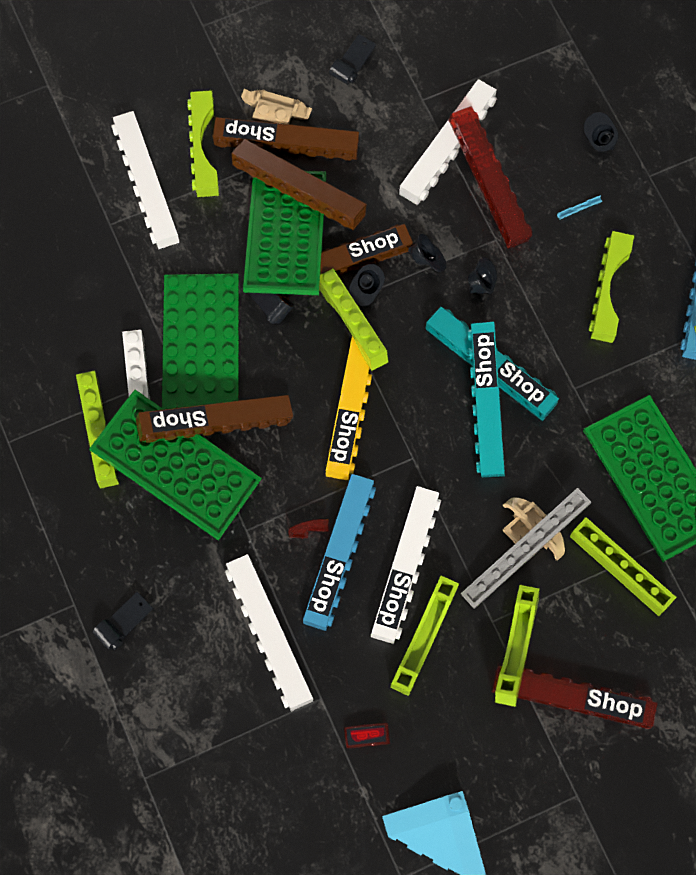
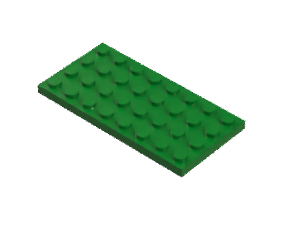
M305 171L326 182V172ZM254 177L243 292L319 295L324 214L311 209L308 205L296 201L293 197L283 194L273 186H269Z
M239 274L164 275L162 409L239 401Z
M134 390L89 450L219 540L262 478L199 434L191 438L179 436L173 440L157 439V441L151 443L140 441L136 425L138 413L164 409L137 390Z
M648 395L584 428L583 432L662 562L696 545V468L651 396Z

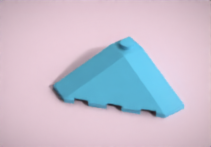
M463 791L382 816L387 835L394 841L396 839L407 844V848L419 855L423 853L433 859V863L446 870L449 868L460 875H486Z

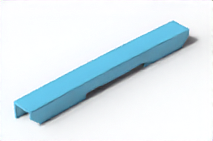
M597 196L572 208H568L558 213L557 216L559 219L565 218L600 203L602 200L600 196Z

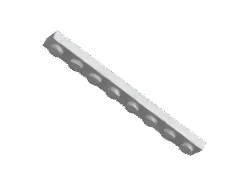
M577 488L468 586L461 595L475 609L588 507L591 501Z

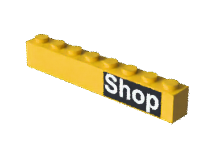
M353 336L326 467V477L348 481L349 475L354 474L355 464L352 463L353 456L357 457L359 447L355 445L356 438L360 439L362 428L359 427V423L364 421L365 410L362 407L363 403H367L369 392L365 391L366 386H370L372 374H369L370 367L364 360Z

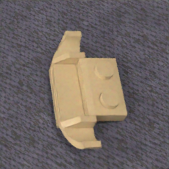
M244 89L241 96L245 103L255 107L253 120L258 122L289 125L291 118L298 120L308 119L312 108H307L298 99L295 100L265 90L248 91Z
M510 498L502 506L510 508L515 513L513 516L515 519L503 529V532L516 544L547 515L534 502L531 503L521 498ZM560 532L543 546L545 549L548 547L551 549L556 560H559L565 552L564 541Z

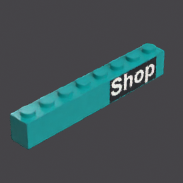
M440 307L427 321L426 330L474 367L473 359L470 360L469 348H473L472 341L468 339V325L464 321L456 319L450 310ZM496 347L499 387L543 421L557 405L559 400L557 394L550 389L547 390L542 386L540 380L532 378L523 367L515 365L509 356L501 354Z
M494 322L471 324V329H468V339L472 341L473 348H469L470 360L473 359L474 367H470L471 378H475V385L472 386V397H476V404H473V416H477V423H474V433L479 438V442H475L476 454H480V461H476L477 473H481L482 478L505 476Z

